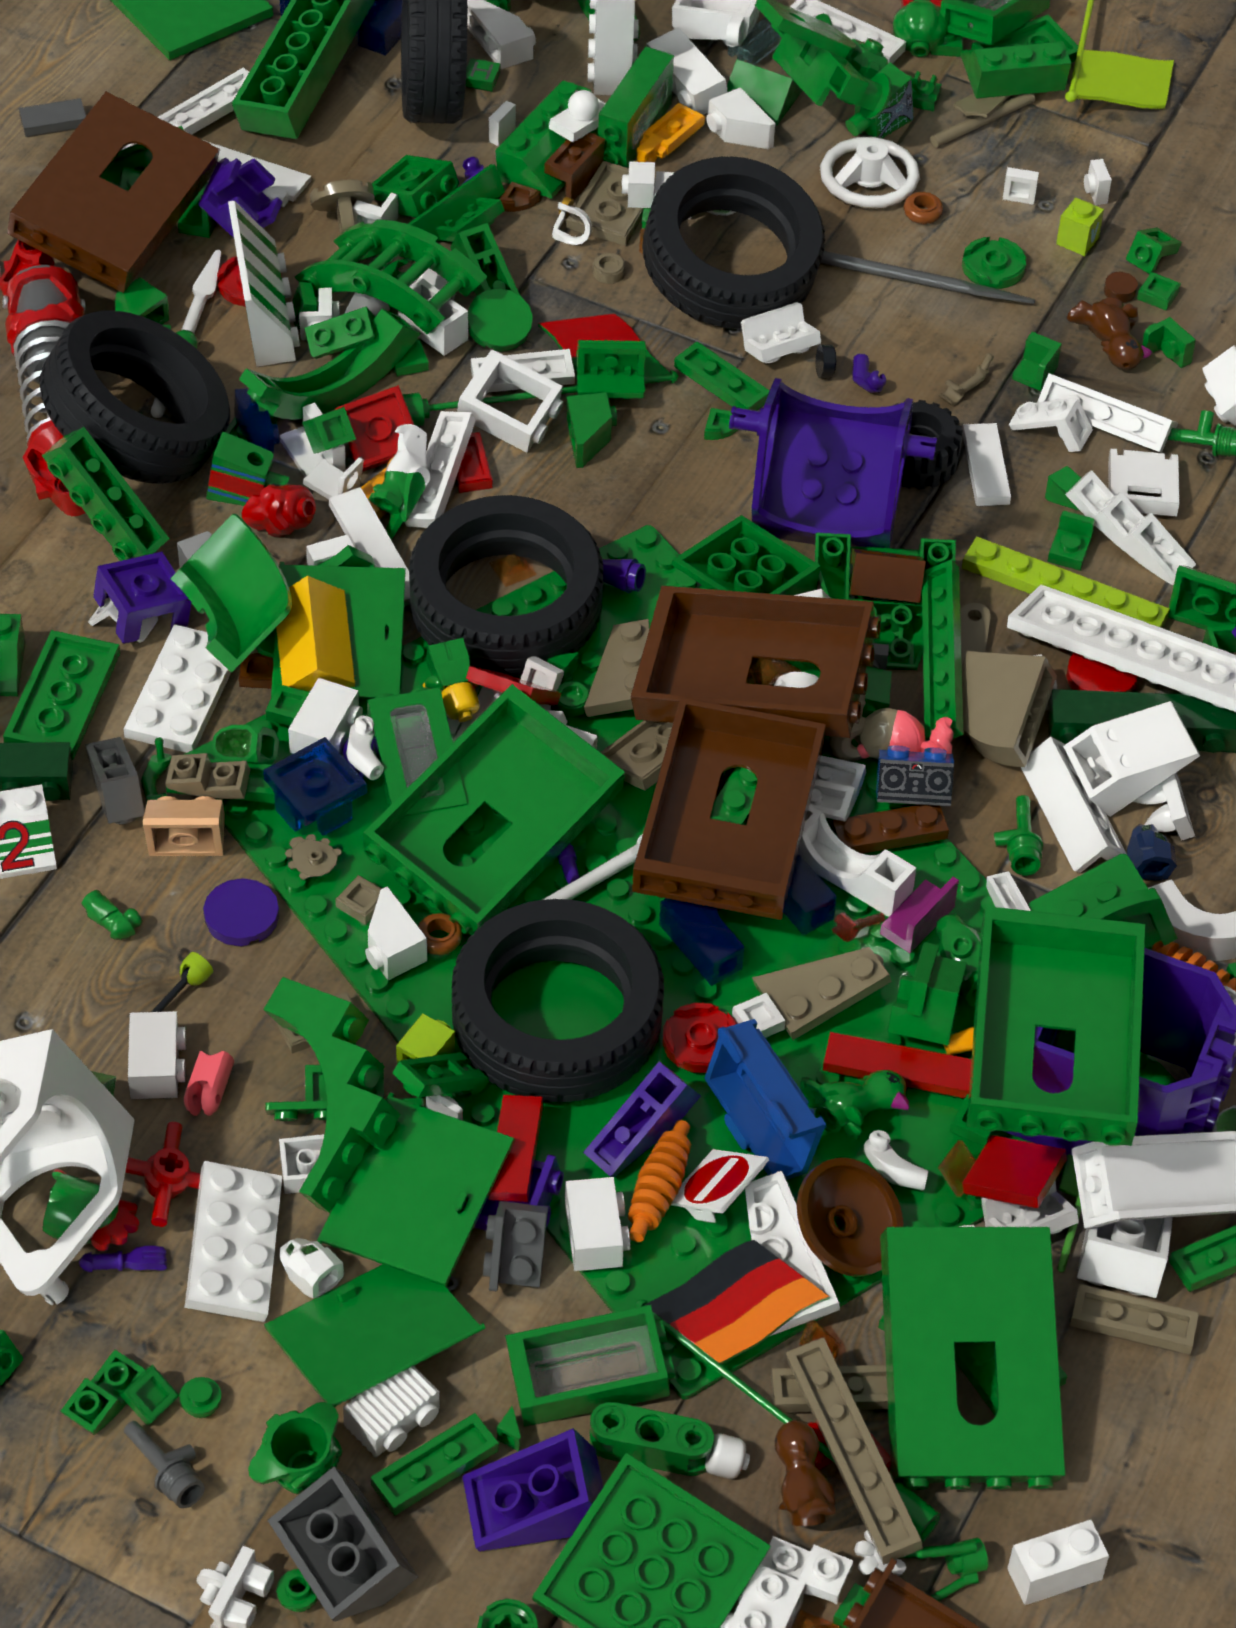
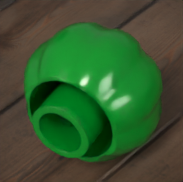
M914 0L903 6L895 14L893 19V35L906 41L905 50L911 52L913 56L925 57L937 45L945 42L944 37L947 34L949 23L941 15V7L933 4L929 0Z

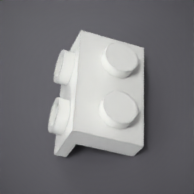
M798 302L741 321L745 351L764 363H773L780 360L781 356L790 353H803L808 351L810 347L821 344L820 331L804 321L803 307Z
M1055 1181L1039 1209L981 1198L985 1227H1050V1234H1056L1069 1226L1079 1223L1077 1209L1057 1192Z

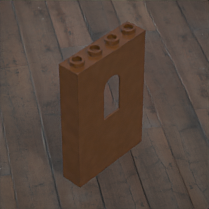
M106 91L10 211L7 234L124 293L211 178L218 162L220 149ZM140 144L151 151L153 159L129 191L100 178L124 146Z
M661 586L631 693L635 719L673 723L680 697L823 723L826 724L825 736L850 738L853 724H859L861 702H859L860 695H866L868 674L866 673L867 666H873L875 649L872 643L874 638L878 639L880 636L881 618L875 617L874 603L871 601ZM753 658L809 662L815 664L821 672L817 682L804 688L747 683Z
M680 697L633 868L632 892L782 920L823 751L826 724ZM730 768H746L753 772L757 778V786L747 825L710 819L721 776Z

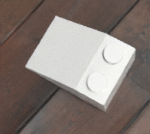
M1173 1217L1123 1220L1098 1228H1086L1077 1278L1086 1280L1094 1285H1106L1125 1290L1136 1296L1145 1295L1156 1298L1168 1260Z

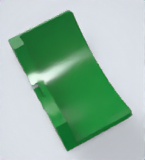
M232 514L170 578L189 598L199 613L203 614L206 612L209 622L205 625L208 635V642L205 648L231 673L291 611V592L282 570L264 543L237 514Z

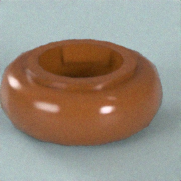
M916 192L910 195L905 200L903 207L905 215L911 221L919 224L933 223L941 217L943 212L941 200L936 195L928 192Z
M443 913L431 914L419 922L418 927L427 938V953L446 955L453 952L460 945L463 938L461 926L458 922H451L449 920L450 915ZM435 930H443L449 933L444 938H434L429 934Z

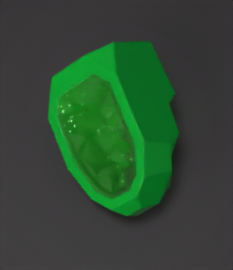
M230 725L220 729L214 735L212 749L215 755L222 760L272 765L277 758L279 739L274 729L251 725Z

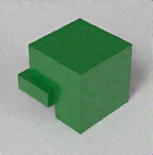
M924 942L914 977L901 976L896 1002H893L887 1032L948 1045L958 1011L967 962L937 956L939 945Z

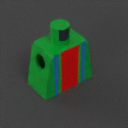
M222 431L212 459L206 499L244 506L254 494L260 495L262 489L269 484L275 486L289 485L290 477L271 471L274 454L271 451Z

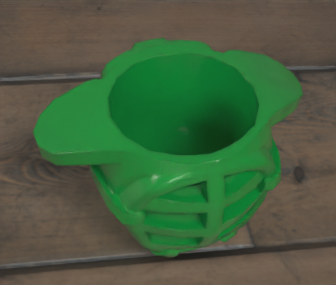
M317 1402L302 1413L293 1410L281 1415L274 1414L267 1420V1429L262 1438V1444L250 1461L248 1467L250 1478L260 1484L276 1481L286 1490L299 1495L331 1468L337 1467L343 1450L339 1441L334 1436L339 1417L336 1408L330 1403Z

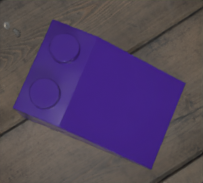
M574 1428L462 1475L475 1548L479 1552L571 1537L603 1488L596 1449Z

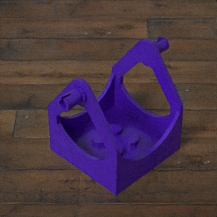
M779 378L774 379L764 408L756 411L732 406V416L730 415L729 429L757 432V436H759L751 509L752 522L778 539L814 545L816 533L851 534V546L890 548L906 455L934 460L937 437L932 438L910 434L913 399L906 398L903 403L886 407L840 405L801 394L786 386L782 379Z

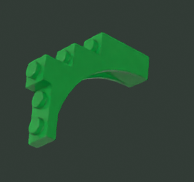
M282 977L263 1010L281 1027L302 1036L308 1041L320 1063L327 1094V1120L321 1151L299 1192L318 1209L330 1213L336 1201L343 1194L344 1188L355 1168L362 1161L369 1144L381 1149L388 1136L393 1132L401 1114L383 1097L371 1093L373 1087L378 1083L385 1066L367 1049L355 1045L361 1038L369 1019L349 1001Z

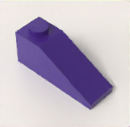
M659 1061L583 1153L610 1177H615L653 1146L664 1132L671 1131L675 1122L682 1120L701 1095Z

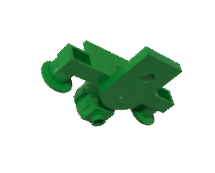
M757 0L754 6L772 23L771 27L782 37L772 58L816 105L822 106L828 93L832 90L841 101L850 105L860 106V111L864 118H875L885 110L891 97L892 84L890 78L885 73H878L888 64V59L882 52L884 48L882 44L871 38H867L866 42H861L854 38L851 40L844 33L833 27L832 21L827 14L822 13L814 18L775 0Z

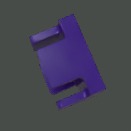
M225 157L217 162L198 204L233 238L228 201L235 200L262 228L275 221L283 203L278 197L271 201L262 192L274 184L275 177L254 158L241 165L242 162L238 158L230 162Z

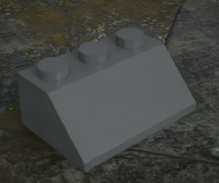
M336 1467L331 1468L267 1520L334 1622L386 1604L418 1578L354 1479Z

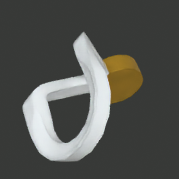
M565 197L562 203H558L559 217L554 225L552 237L566 244L579 245L590 237L592 223L585 211L578 207H573L574 200L572 198ZM570 213L579 216L583 220L585 232L582 236L574 237L559 230L564 219H567Z

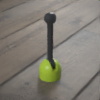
M190 952L179 967L181 980L151 1012H162L187 984L196 986L205 982L214 972L210 963L200 954Z

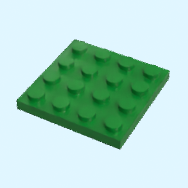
M625 1453L533 1594L532 1600L574 1628H720L766 1557L771 1545Z

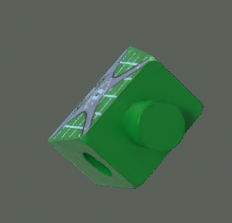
M888 63L878 72L885 73L891 80L892 93L887 107L879 116L867 119L862 116L860 106L855 105V115L845 122L848 131L853 136L866 132L871 137L884 138L914 119L912 78L892 63Z

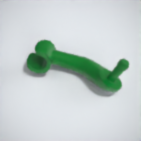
M161 737L156 738L154 741L157 754L150 757V761L141 778L146 804L147 800H157L160 797L167 796L166 793L158 794L156 787L157 780L170 765L172 757L170 754L164 753V740Z

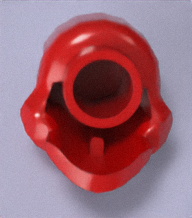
M269 484L262 489L260 495L254 494L246 502L242 510V518L250 527L258 531L266 529L268 535L280 538L283 535H290L294 530L307 527L316 512V504L312 493L304 486H275Z

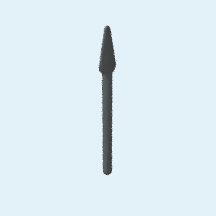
M824 251L821 264L959 293H970L978 296L1031 304L1035 303L1033 298L981 284Z

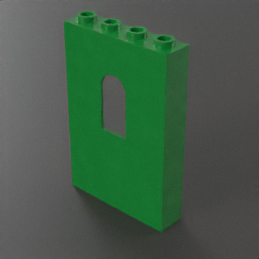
M511 684L363 832L364 852L376 865L383 864L392 871L394 878L403 887H412L417 891L429 908L434 911L439 909L444 914L450 915L449 920L453 923L458 922L463 934L468 932L470 935H473L486 921L505 911L623 789L625 771ZM458 762L468 805L405 816L421 798L440 795L445 791L442 777ZM484 803L512 824L471 865H454L444 855L443 849L447 840Z
M985 906L980 939L966 1127L979 1128L984 1131L1017 1132L1026 1136L1059 1137L1068 1141L1102 1142L1110 1146H1132L1138 1121L1145 924ZM1035 1027L1075 1031L1073 1082L1064 1092H1045L1033 1081Z
M886 1227L880 1236L890 1463L893 1482H901L910 1490L928 1489L929 1483H945V1489L948 1490L969 1489L970 1483H986L987 1489L1002 1490L1012 1488V1482H1028L1029 1489L1053 1488V1482H1058L1065 1476L1050 1227ZM995 1342L998 1411L991 1422L985 1425H974L967 1422L961 1416L957 1406L954 1343Z

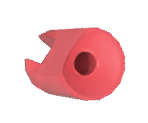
M203 1051L199 1052L184 1094L186 1110L193 1116L200 1114L201 1108L207 1116H211L218 1110L234 1065L233 1057L226 1051L213 1055H208Z

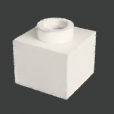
M629 161V175H622V194H628V207L651 208L654 199L655 162Z

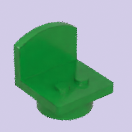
M1126 854L1115 856L1028 904L1030 910L1035 912L1145 924L1144 948L1152 950L1153 945L1159 941L1165 946L1178 939L1159 894L1155 888L1148 889Z

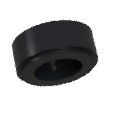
M820 344L816 352L817 376L819 378H832L836 370L835 348L833 345Z

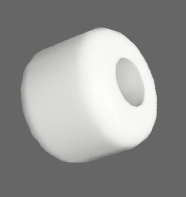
M722 1433L714 1435V1446L706 1456V1471L711 1475L726 1479L736 1478L741 1470L747 1469L750 1455L746 1453L745 1442L740 1438Z

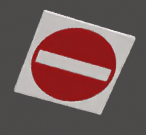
M713 1149L682 1183L679 1193L671 1205L685 1207L696 1220L715 1223L714 1212L724 1213L766 1166L765 1164L769 1159L765 1156Z

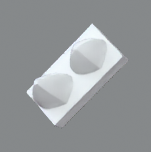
M1174 773L1133 801L1145 805L1167 802L1168 804L1154 811L1144 825L1153 824L1158 832L1177 830L1181 841L1195 836L1177 773Z

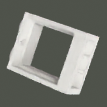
M491 349L460 396L457 412H472L475 426L528 453L534 442L539 444L544 438L548 429L546 423L550 417L556 419L564 404V401L560 400L563 386ZM497 377L543 400L528 425L482 402Z

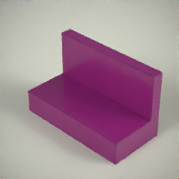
M952 877L940 889L925 879L881 925L880 934L908 953H911L936 927L937 921L941 917L948 915L955 907L959 880Z

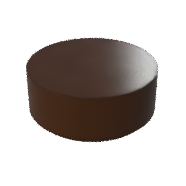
M1114 272L1109 274L1105 280L1104 293L1108 298H1117L1122 302H1128L1136 296L1138 282L1129 273Z

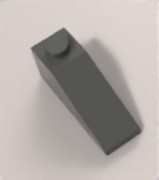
M117 737L85 744L102 808L108 823L128 824L135 821L136 818L144 816L138 775L122 738Z

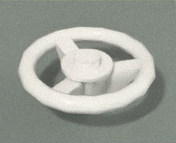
M855 137L839 142L827 151L820 165L821 180L829 192L846 204L862 208H885L901 203L915 191L920 180L918 164L910 152L893 141L878 137ZM856 150V154L834 178L832 167L835 161L842 155ZM889 154L899 159L906 167L907 179H905ZM855 182L870 188L886 183L896 189V191L884 195L866 196L851 192L846 187Z

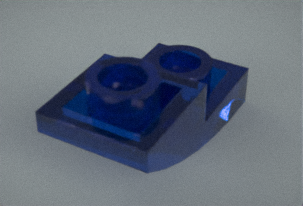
M248 388L236 389L234 415L241 432L248 442L267 449L274 454V445L280 442L278 425L271 423L268 411L259 412L258 403L252 402L251 397L247 394Z

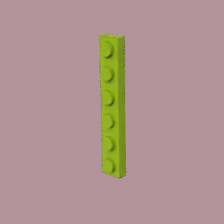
M977 536L963 558V569L1029 594L1042 584L1163 628L1169 615L1170 608Z

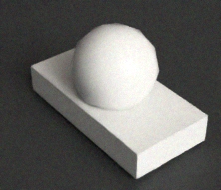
M576 91L568 101V109L550 119L549 129L574 142L598 128L599 113L606 103L599 100L590 91Z

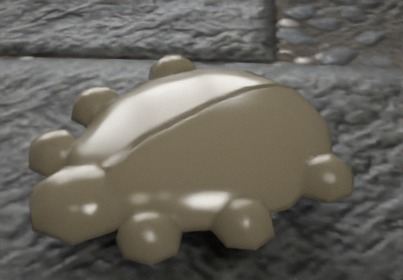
M310 834L306 837V840L300 836L292 838L289 843L292 849L286 850L285 855L293 860L288 863V867L291 870L297 868L301 872L299 874L301 880H306L309 877H321L328 874L336 865L337 857L341 855V850L338 848L333 849L329 846L330 840L328 838L316 841V836Z

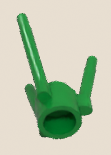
M978 1537L948 1545L923 1547L921 1550L902 1557L906 1559L945 1556L950 1573L952 1575L959 1574L961 1578L930 1595L937 1601L943 1600L965 1586L979 1583L977 1573L988 1569L987 1552L983 1542Z

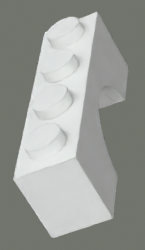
M809 805L796 862L889 917L913 893L916 867L886 849L878 855H865L851 849L833 833L826 821L824 812Z

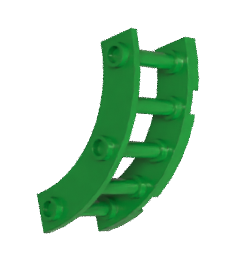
M376 220L371 224L360 222L347 228L334 240L339 249L325 261L317 262L304 268L294 278L298 282L312 283L314 295L318 299L319 288H332V293L342 291L357 292L379 299L403 313L428 335L445 319L438 311L458 291L466 298L488 276L456 248L449 251L437 243L439 239L437 236L406 223L392 220ZM379 255L369 265L359 263L367 257ZM397 256L415 261L398 279L383 272ZM428 268L448 281L429 301L410 288Z

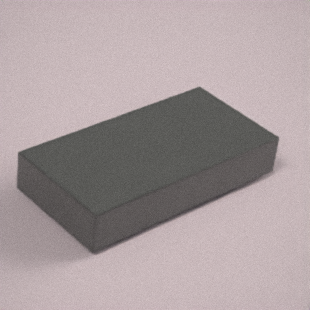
M81 98L19 108L25 137L76 129L86 117Z

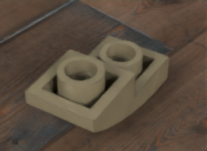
M207 753L172 755L165 784L168 789L195 796H209L218 799H244L251 770L247 761L211 763Z

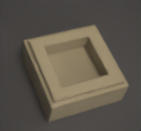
M358 875L335 899L336 907L366 925L372 919L381 888Z

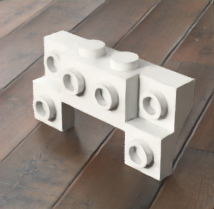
M773 1536L769 1544L771 1548L738 1599L740 1603L735 1613L730 1612L720 1628H792L802 1606L804 1594L816 1596L837 1604L848 1574L852 1571L854 1561L817 1545H813L812 1550L808 1551Z

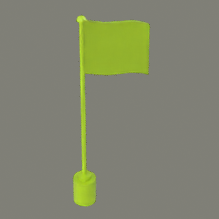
M1088 0L1069 91L1065 94V99L1068 102H1074L1076 99L1101 100L1138 108L1164 109L1167 102L1174 60H1154L1117 52L1084 50L1094 0Z

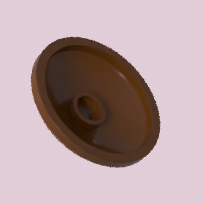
M834 1158L813 1168L800 1186L797 1197L798 1223L807 1245L815 1256L832 1270L847 1276H869L882 1270L881 1234L886 1227H904L900 1204L889 1183L875 1169L861 1161L851 1158Z

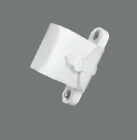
M676 0L672 7V26L674 29L679 27L689 39H722L725 45L735 47L740 46L747 34L753 29L760 11L754 6L757 0Z

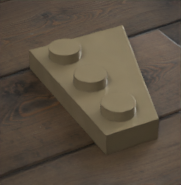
M649 619L613 625L584 706L587 717L633 709L631 693L650 629Z
M870 947L752 977L754 985L760 994L767 993L785 1019V1029L793 1040L891 982L889 973Z

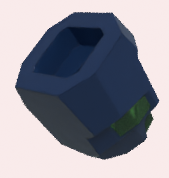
M1138 824L1133 829L1127 847V855L1141 878L1153 881L1168 879L1177 867L1175 847L1166 836L1158 832L1153 824Z

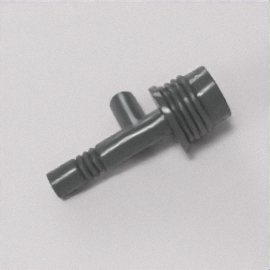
M137 1421L129 1422L124 1428V1433L159 1471L154 1480L156 1489L160 1493H164L170 1501H174L182 1509L189 1508L199 1501L204 1493L205 1485L201 1482L190 1461L196 1458L194 1448L188 1444L164 1453Z

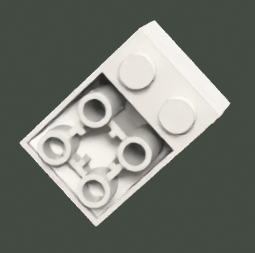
M1171 701L1094 725L1063 746L1089 799L1109 817L1200 757L1194 742Z

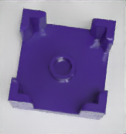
M163 552L97 567L93 597L99 607H103L105 600L110 597L118 610L116 634L123 644L137 641L140 638L142 620L173 613L170 629L172 630L174 624L188 628L192 602L170 579L176 572Z

